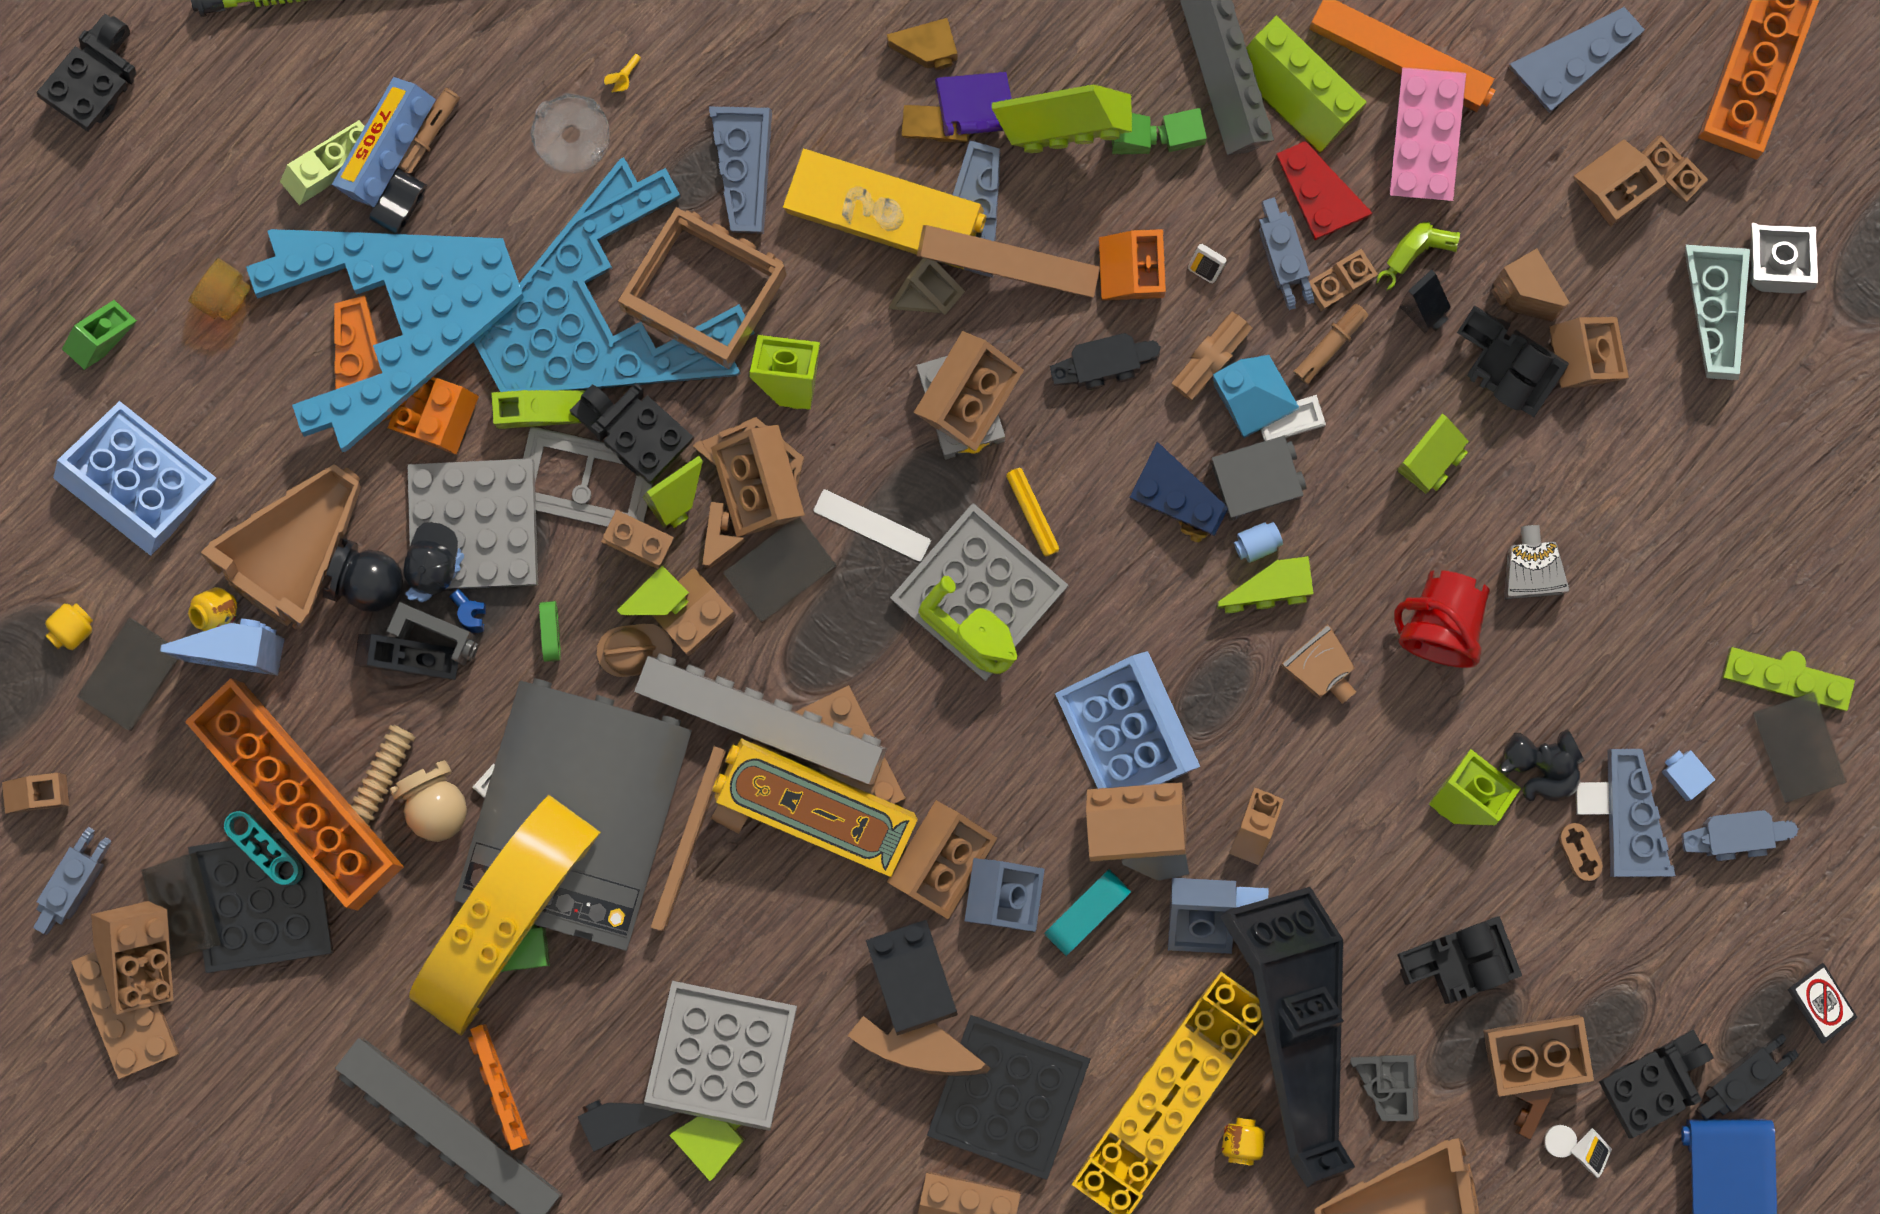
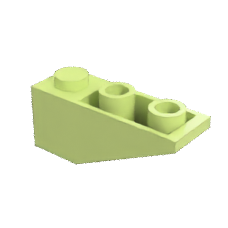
M360 120L287 164L280 183L299 205L322 192L333 183L365 127Z

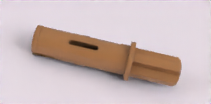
M448 88L443 90L400 161L399 169L411 174L424 153L431 150L430 144L460 99L456 93ZM440 112L441 114L439 115L438 119L436 120L434 125L431 126L430 124L432 123L436 115Z
M1354 304L1337 324H1331L1332 329L1303 362L1293 370V373L1308 385L1346 341L1350 342L1352 340L1350 336L1368 317L1366 310L1360 305Z

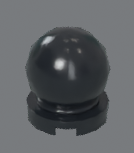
M343 539L342 545H344V548L338 546L330 562L326 575L332 577L330 588H323V597L337 602L341 596H345L349 604L361 611L378 612L391 606L402 591L403 576L399 565L392 557L382 551L368 549L358 552V544L356 542Z

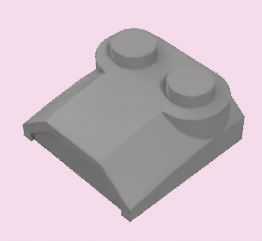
M1753 223L1751 226V271L1749 273V280L1752 286L1762 292L1803 293L1807 290L1815 289L1818 283L1816 227L1766 226Z

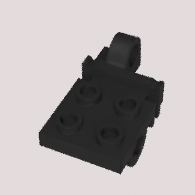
M104 13L91 30H84L78 37L81 49L75 46L36 92L37 97L87 132L96 122L102 123L115 108L119 94L126 92V82L132 84L136 75L135 66L115 53L130 35L128 25L115 16L109 17Z
M1474 305L1457 332L1483 349L1467 376L1471 378L1470 381L1475 382L1478 376L1482 377L1483 380L1480 387H1486L1494 392V396L1506 406L1517 411L1523 410L1532 417H1535L1569 363L1516 329L1511 336L1507 335L1506 332L1511 325L1503 319H1497Z
M637 383L615 405L603 391L592 384L581 395V399L570 409V413L594 433L600 442L606 437L604 440L605 446L614 451L619 460L631 472L643 477L651 485L692 443L694 436L648 395L640 401L644 397L643 389Z
M1500 916L1397 954L1402 967L1400 973L1404 984H1411L1434 975L1445 1004L1459 1001L1462 998L1497 987L1522 976Z
M1691 1030L1664 1046L1656 1048L1654 1052L1647 1053L1644 1057L1620 1067L1610 1073L1608 1077L1600 1080L1599 1084L1628 1138H1634L1685 1110L1687 1106L1696 1105L1701 1102L1702 1099L1687 1072L1709 1062L1714 1057L1706 1043L1701 1044L1695 1031Z

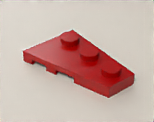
M1306 141L1276 154V158L1314 241L1372 216L1373 213Z

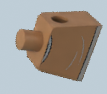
M1328 624L1280 665L1285 672L1318 699L1330 690L1343 704L1356 693L1355 689L1344 678L1355 669L1354 665Z

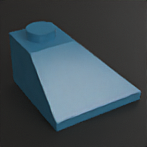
M1270 355L1241 359L1213 374L1214 387L1243 438L1299 410L1297 402Z

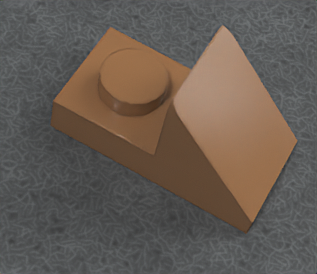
M711 502L702 563L704 568H712L746 542L745 538L722 535V531H728L730 512H725V505L723 503Z

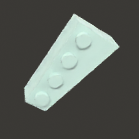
M1686 245L1685 257L1706 378L1739 379L1750 249Z

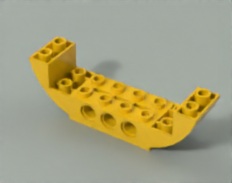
M1220 972L1178 1026L1108 1126L1071 1185L1112 1214H1131L1142 1199V1194L1249 1040L1253 1035L1256 1036L1263 1026L1259 998Z

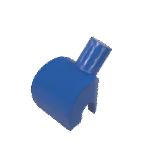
M460 589L454 591L450 598L458 606L457 616L462 627L471 633L484 632L482 619L474 617L477 614H486V605L476 601H469Z

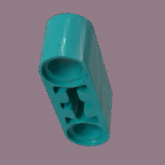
M236 811L227 816L224 822L226 834L274 882L289 886L300 881L303 875V867L300 861L253 815ZM244 817L248 822V830L243 835H238L234 830V823L237 819ZM255 837L259 842H269L267 850L272 855L279 857L272 860L266 854H258L261 850L255 842L248 840ZM284 862H290L294 868L293 875L287 880L282 879L279 875V868Z
M1108 869L1044 935L1067 956L1132 891Z

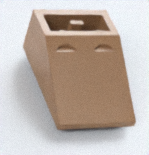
M147 901L91 914L93 944L114 1014L118 1015L174 1001L167 909Z

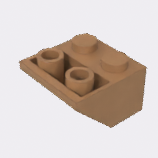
M1626 140L1619 142L1573 176L1610 227L1661 191L1667 184L1651 161Z

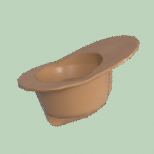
M654 624L621 626L608 630L601 637L597 645V658L601 667L613 676L641 675L648 656L657 658L658 654L662 653L671 657L673 645L670 636L665 630Z

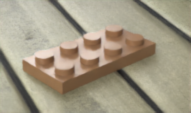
M849 685L796 711V713L801 715L804 714L805 710L823 717L821 723L831 727L834 722L852 728L850 734L862 738L864 733L875 737ZM885 756L874 784L864 783L818 764L823 774L890 803L897 804L906 799Z
M96 951L71 961L118 1079L130 1076L180 1054L160 1004L116 1015L112 1008Z

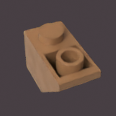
M42 774L2 782L5 814L69 806L66 774Z
M1254 787L1229 854L1259 865L1270 842L1284 799Z

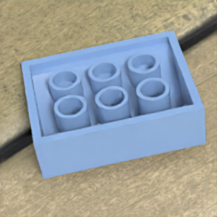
M120 401L57 460L53 477L150 556L174 533L217 479Z
M241 619L240 624L228 623L161 645L160 652L184 662L278 676L284 638L276 635L277 630L271 629V627L260 623V621Z
M1148 651L1130 656L1055 693L1098 789L1163 784L1200 767Z

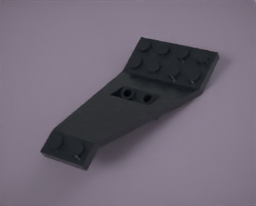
M1311 887L1229 909L1220 918L1254 973L1290 1160L1306 1187L1309 1188L1347 1174L1355 1168L1354 1163L1339 1140L1341 1026L1344 1022L1342 1019L1343 938Z

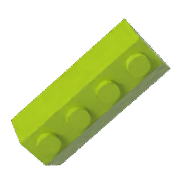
M1277 15L1246 47L1262 98L1319 153L1364 110L1367 101Z
M1094 84L992 103V110L1011 145L1023 147L1026 153L1043 152V147L1047 146L1053 149L1067 148L1068 143L1071 142L1076 144L1094 143V138L1116 140L1119 139V134L1132 132L1131 94Z

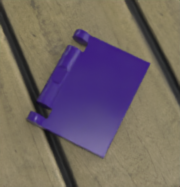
M1006 72L935 79L945 136H952L954 134L952 123H957L956 129L959 135L1003 131L992 110V103L1012 99Z

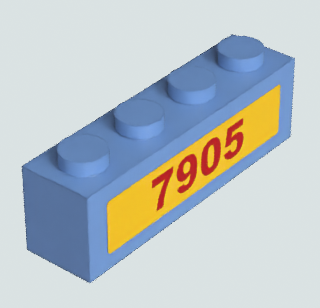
M393 77L332 185L351 199L375 207L436 99L416 84Z

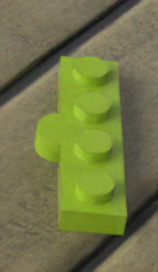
M1734 647L1729 648L1722 679L1844 712L1848 711L1855 683L1853 679L1806 667L1805 657L1797 651L1787 652L1779 660Z

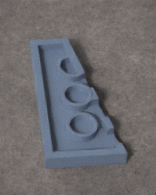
M1623 7L1510 63L1508 67L1550 113L1637 39L1645 29Z
M709 106L710 117L714 127V140L720 161V174L723 178L725 189L724 196L730 230L733 233L764 234L772 110L770 108Z
M970 140L953 195L982 205L984 209L983 214L987 215L983 231L981 233L977 232L975 237L996 242L1001 151L999 148ZM967 268L963 269L966 271L994 278V275L975 271Z
M1608 749L1610 877H1675L1674 867L1670 864L1667 853L1669 848L1666 837H1663L1659 823L1658 807L1654 804L1651 792L1653 788L1643 750Z

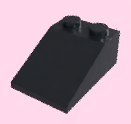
M927 920L866 940L897 1036L958 1015Z

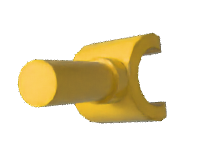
M635 54L619 73L608 74L605 77V85L615 83L611 91L612 93L628 89V76L641 60L639 55Z

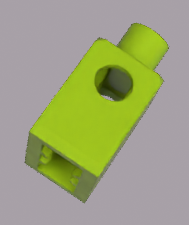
M699 1116L669 1135L709 1181L717 1176L745 1140L736 1130L741 1125Z

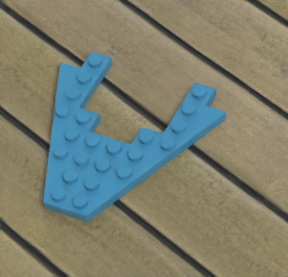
M621 158L519 283L524 298L474 341L500 392L521 390H587L592 384L600 389L633 386L635 383L644 385L732 377L741 374L735 362L730 369H727L674 339L655 348L642 322L613 336L585 284L613 269L598 241L681 198L666 168L637 182L625 158ZM738 304L694 329L728 346L746 316Z
M271 229L267 232L275 257L246 266L257 299L347 268L356 295L386 285L403 335L373 345L382 373L292 405L303 437L333 427L342 452H346L524 298L503 238Z

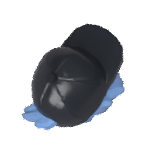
M427 522L416 529L403 569V575L410 587L406 592L407 599H418L419 602L429 600L431 596L437 595L448 588L457 572L461 570L459 564L464 559V554L458 548V539L455 532L449 527L440 523Z

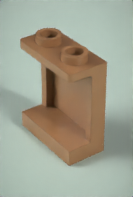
M616 510L601 543L658 570L674 537Z

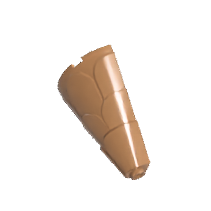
M334 464L288 490L286 496L257 511L246 521L209 542L201 554L216 573L220 574L223 571L226 580L229 581L228 584L251 604L283 625L288 626L291 622H294L292 627L300 629L306 619L310 617L339 540L345 536L361 490L360 478L348 468L342 470Z
M1460 1138L1450 1141L1445 1140L1407 1162L1395 1165L1367 1183L1364 1181L1358 1183L1315 1208V1214H1479L1470 1163L1464 1164L1463 1156H1466L1464 1144Z

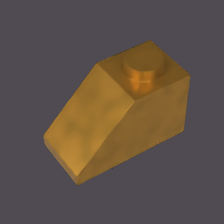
M947 18L887 34L889 48L926 68L935 67V70H942L951 67L953 61L958 60L957 50Z

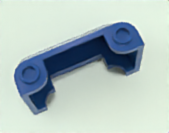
M1686 1119V1126H1682L1681 1141L1682 1145L1687 1146L1688 1151L1691 1152L1692 1214H1777L1776 1149L1773 1121L1767 1119Z

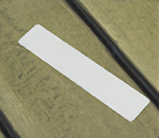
M826 489L822 491L814 508L815 513L919 562L922 561L931 542L929 538Z

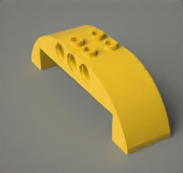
M548 795L508 841L474 888L420 970L410 990L409 998L462 1036L480 1009L477 1006L572 867L585 857L601 832Z

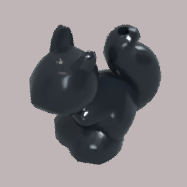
M1569 729L1560 732L1557 743L1549 745L1543 743L1538 747L1527 736L1521 733H1514L1504 747V760L1499 768L1501 773L1508 774L1512 771L1522 773L1537 767L1544 776L1534 777L1525 783L1522 791L1524 798L1531 802L1535 800L1538 794L1546 800L1556 802L1571 797L1577 791L1580 783L1578 765L1585 760Z

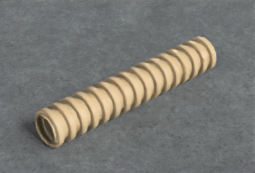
M396 725L389 726L388 729L391 731L389 735L385 734L384 738L386 741L380 744L382 749L380 753L376 752V761L370 763L373 766L372 769L366 771L368 776L366 779H362L363 786L362 788L358 787L357 791L359 794L352 799L355 802L351 807L367 825L370 820L374 821L375 817L373 814L379 811L377 806L379 803H383L384 799H382V796L388 793L386 788L388 785H392V776H397L398 773L395 771L397 767L401 768L402 764L400 761L402 758H406L407 755L404 753L406 749L410 750V741L415 740L414 734Z

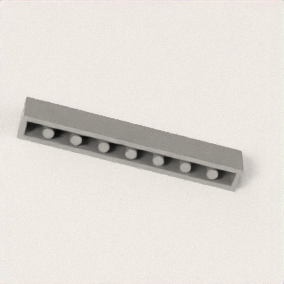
M659 653L657 658L647 657L634 692L864 783L874 784L887 748L880 746L881 739L865 733L862 738L850 734L852 728L834 722L831 727L821 723L822 716L806 710L803 715L791 711L793 708L792 704L779 699H775L774 704L762 699L763 693L746 687L745 692L733 688L735 682L717 676L714 681L704 677L705 670L689 664L686 669L675 665L677 659Z

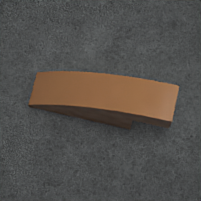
M863 1016L848 1034V1037L868 1051L891 1063L911 1070L949 1076L977 1075L987 1073L990 1070L987 1064L935 1023L897 1036L895 1028L889 1034H886L872 1021Z

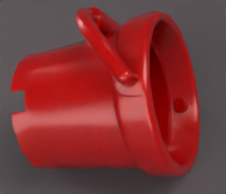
M1434 570L1430 571L1421 596L1406 598L1394 610V622L1400 635L1398 642L1401 647L1411 654L1438 664L1459 668L1475 667L1480 661L1482 650L1479 638L1486 602L1490 592L1488 586L1484 584L1482 591L1474 588L1477 580L1472 577L1441 570L1440 577L1435 578ZM1404 609L1415 610L1410 623L1404 626L1402 621Z

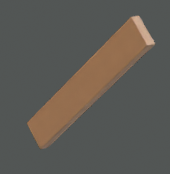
M923 225L917 257L1089 298H1094L1100 269L1099 266L929 225Z
M713 747L651 928L664 931L667 928L714 793L712 791L717 776L721 773L727 756L724 749Z

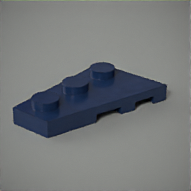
M1156 442L1129 497L1141 505L1212 536H1215L1228 510V507L1158 442Z

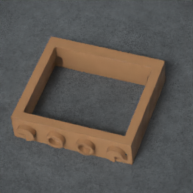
M676 207L619 298L618 303L621 311L730 369L786 278L785 266L781 260L775 258L774 254L767 252L765 255L755 250L756 246L744 238L737 240L729 236V231L716 223H713L711 226L703 222V218L693 211L691 213L688 210L683 211ZM682 230L770 276L728 346L640 299Z

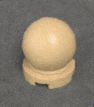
M446 760L437 762L435 764L436 769L428 773L421 769L397 782V787L389 788L394 800L403 799L406 801L403 811L406 823L417 836L426 841L440 842L450 839L460 831L467 814L464 795L457 786L446 781L447 776L452 773Z

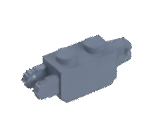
M1275 197L1264 200L1261 205L1265 218L1259 219V233L1278 290H1282L1286 306L1289 310L1296 308L1295 297L1290 286L1298 283L1301 285L1302 295L1306 303H1314L1313 292L1308 280L1310 277L1309 269L1292 217L1288 216L1287 211L1279 212Z
M1765 810L1708 817L1703 823V828L1681 834L1684 852L1707 853V856L1716 855L1717 861L1736 859L1735 853L1748 851V858L1768 855L1767 849L1776 848L1775 842L1793 839L1794 836H1797L1799 828H1797L1795 822H1789L1788 820L1786 822H1772V816Z
M90 827L83 832L74 848L70 847L36 901L39 903L36 910L41 912L33 928L43 934H49L56 922L62 925L65 919H70L75 914L102 870L104 864L100 862L112 843L110 839L105 837L99 842L92 856L84 853L95 834V830Z

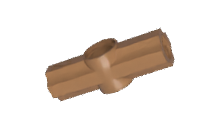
M1232 311L1218 326V329L1212 336H1207L1192 354L1191 361L1174 379L1171 385L1192 402L1213 377V374L1222 370L1233 357L1232 353L1253 328L1247 321Z

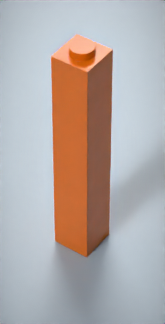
M1323 0L1311 22L1309 30L1402 75L1403 67L1466 73L1463 106L1475 112H1478L1481 104L1487 107L1496 91L1491 88L1495 78L1337 0Z

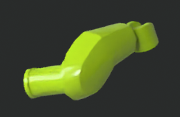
M1430 222L1419 223L1399 242L1387 261L1390 268L1378 275L1376 283L1378 284L1382 276H1390L1392 284L1388 286L1386 291L1391 290L1396 282V274L1398 272L1404 274L1418 255L1424 252L1425 249H1428V247L1457 252L1460 232L1432 228L1433 225H1430Z

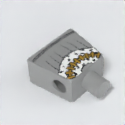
M1540 525L1520 527L1522 544L1510 546L1507 552L1505 599L1563 595L1569 592L1556 542L1541 543Z

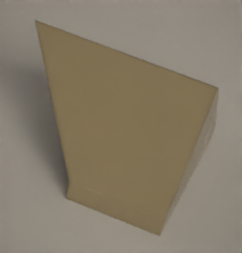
M923 258L906 278L888 309L934 312L946 315L965 291L936 261Z

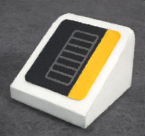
M1199 244L1188 265V269L1213 284L1225 267L1227 260L1207 246Z
M1592 1128L1570 1152L1590 1173L1599 1178L1612 1148Z

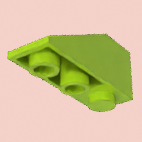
M586 390L493 392V423L497 429L581 423L570 413V409L581 399V395Z
M1309 557L1275 561L1218 601L1217 609L1225 608V613H1237L1244 611V606L1256 604L1257 609L1276 607V601L1287 600L1288 605L1307 603L1306 598L1312 597L1314 594Z

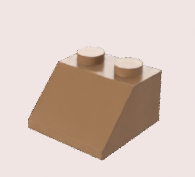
M1580 317L1549 326L1554 354L1569 363L1559 379L1561 388L1585 387L1629 378L1617 317Z
M695 568L691 569L678 581L689 592L685 596L689 602L676 615L672 611L667 615H652L688 657L736 615Z

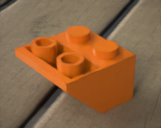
M1163 229L1132 230L1099 237L1101 301L1165 297Z
M432 377L394 410L387 428L432 447L457 454L479 396L462 386Z

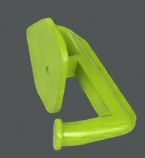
M943 576L941 581L934 586L920 604L918 609L920 617L977 668L994 674L1004 673L1017 660V653L1009 627L995 614L984 608L976 609L959 625L938 606L948 593H954L956 590L954 580L949 576Z

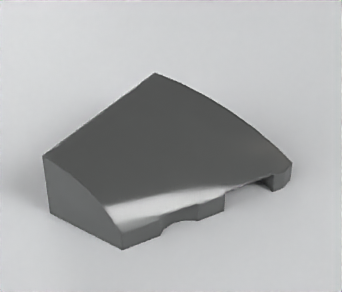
M1416 1054L1351 1057V1064L1353 1067H1356L1365 1084L1364 1088L1368 1096L1372 1097L1376 1105V1111L1382 1121H1415L1419 1119Z

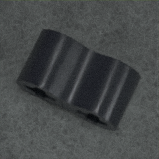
M398 169L390 179L387 188L375 207H373L369 219L393 234H400L412 212L422 200L427 184Z

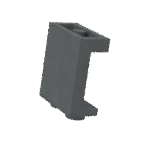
M1285 435L1211 458V466L1223 503L1228 507L1226 513L1229 521L1287 501L1302 499V491L1307 489L1305 479L1301 471L1296 473L1293 460L1297 459L1296 451L1292 441H1286Z
M399 602L387 632L397 638L408 640L414 625H418L458 643L452 655V660L465 666L467 660L472 662L479 647V644L475 643L477 639L475 635Z

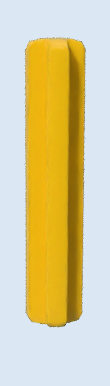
M1021 468L1011 470L1007 473V479L1043 555L1047 557L1059 551V546Z

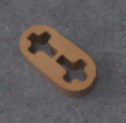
M1578 823L1568 824L1563 827L1559 833V842L1574 875L1582 881L1595 880L1600 876L1603 865L1589 832L1583 825ZM1573 829L1575 833L1580 832L1582 834V838L1578 840L1582 850L1578 851L1574 843H1567L1566 838L1570 836L1568 830ZM1582 853L1588 862L1594 861L1595 867L1591 869L1593 873L1591 876L1587 872L1581 873L1579 867L1583 865L1580 857Z

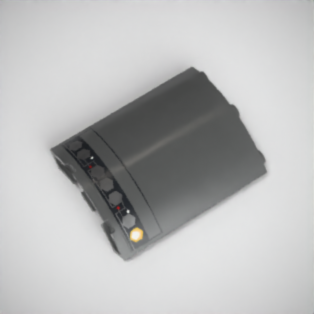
M534 678L533 683L520 681L454 901L466 902L508 841L537 806L550 795L601 833L585 857L572 867L534 924L627 951L692 730L680 727L681 720L663 715L662 720H658L613 706L615 700L596 695L594 701L551 689L552 683Z

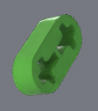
M540 602V627L544 662L560 661L561 646L557 602Z

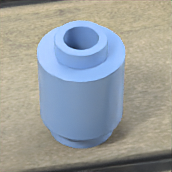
M1264 522L1237 534L1238 541L1234 542L1240 559L1246 558L1249 563L1276 552L1277 547L1283 545L1282 537L1274 522L1269 524Z

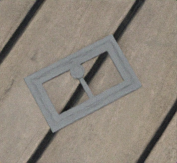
M530 427L523 459H534L535 482L544 447L588 456L582 484L576 486L572 491L574 501L535 492L536 511L608 527L615 510L586 504L591 499L588 483L594 458L623 464L616 453L610 448L608 449L604 442L538 427ZM636 476L629 510L625 514L644 523L648 505L642 497L653 487V483L650 485L643 477Z

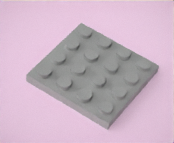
M534 459L408 464L410 546L416 529L423 523L434 522L443 524L455 532L458 539V548L464 554V559L459 564L461 570L457 572V575L446 589L538 585Z
M972 503L890 599L984 681H987L993 673L977 668L920 617L918 613L919 606L934 586L941 581L943 576L951 577L955 582L956 590L954 593H948L938 606L959 625L978 608L991 611L1009 627L1014 646L1016 647L1069 585Z
M672 981L644 1105L771 1131L797 1006Z

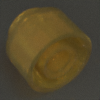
M218 257L202 277L189 297L188 302L212 319L220 316L224 320H230L242 305L251 289L243 281L244 274Z

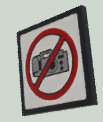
M1824 963L1818 965L1788 988L1789 993L1798 1005V1009L1805 1016V1020L1810 1024L1821 1044L1826 1043L1857 1018L1856 1013Z

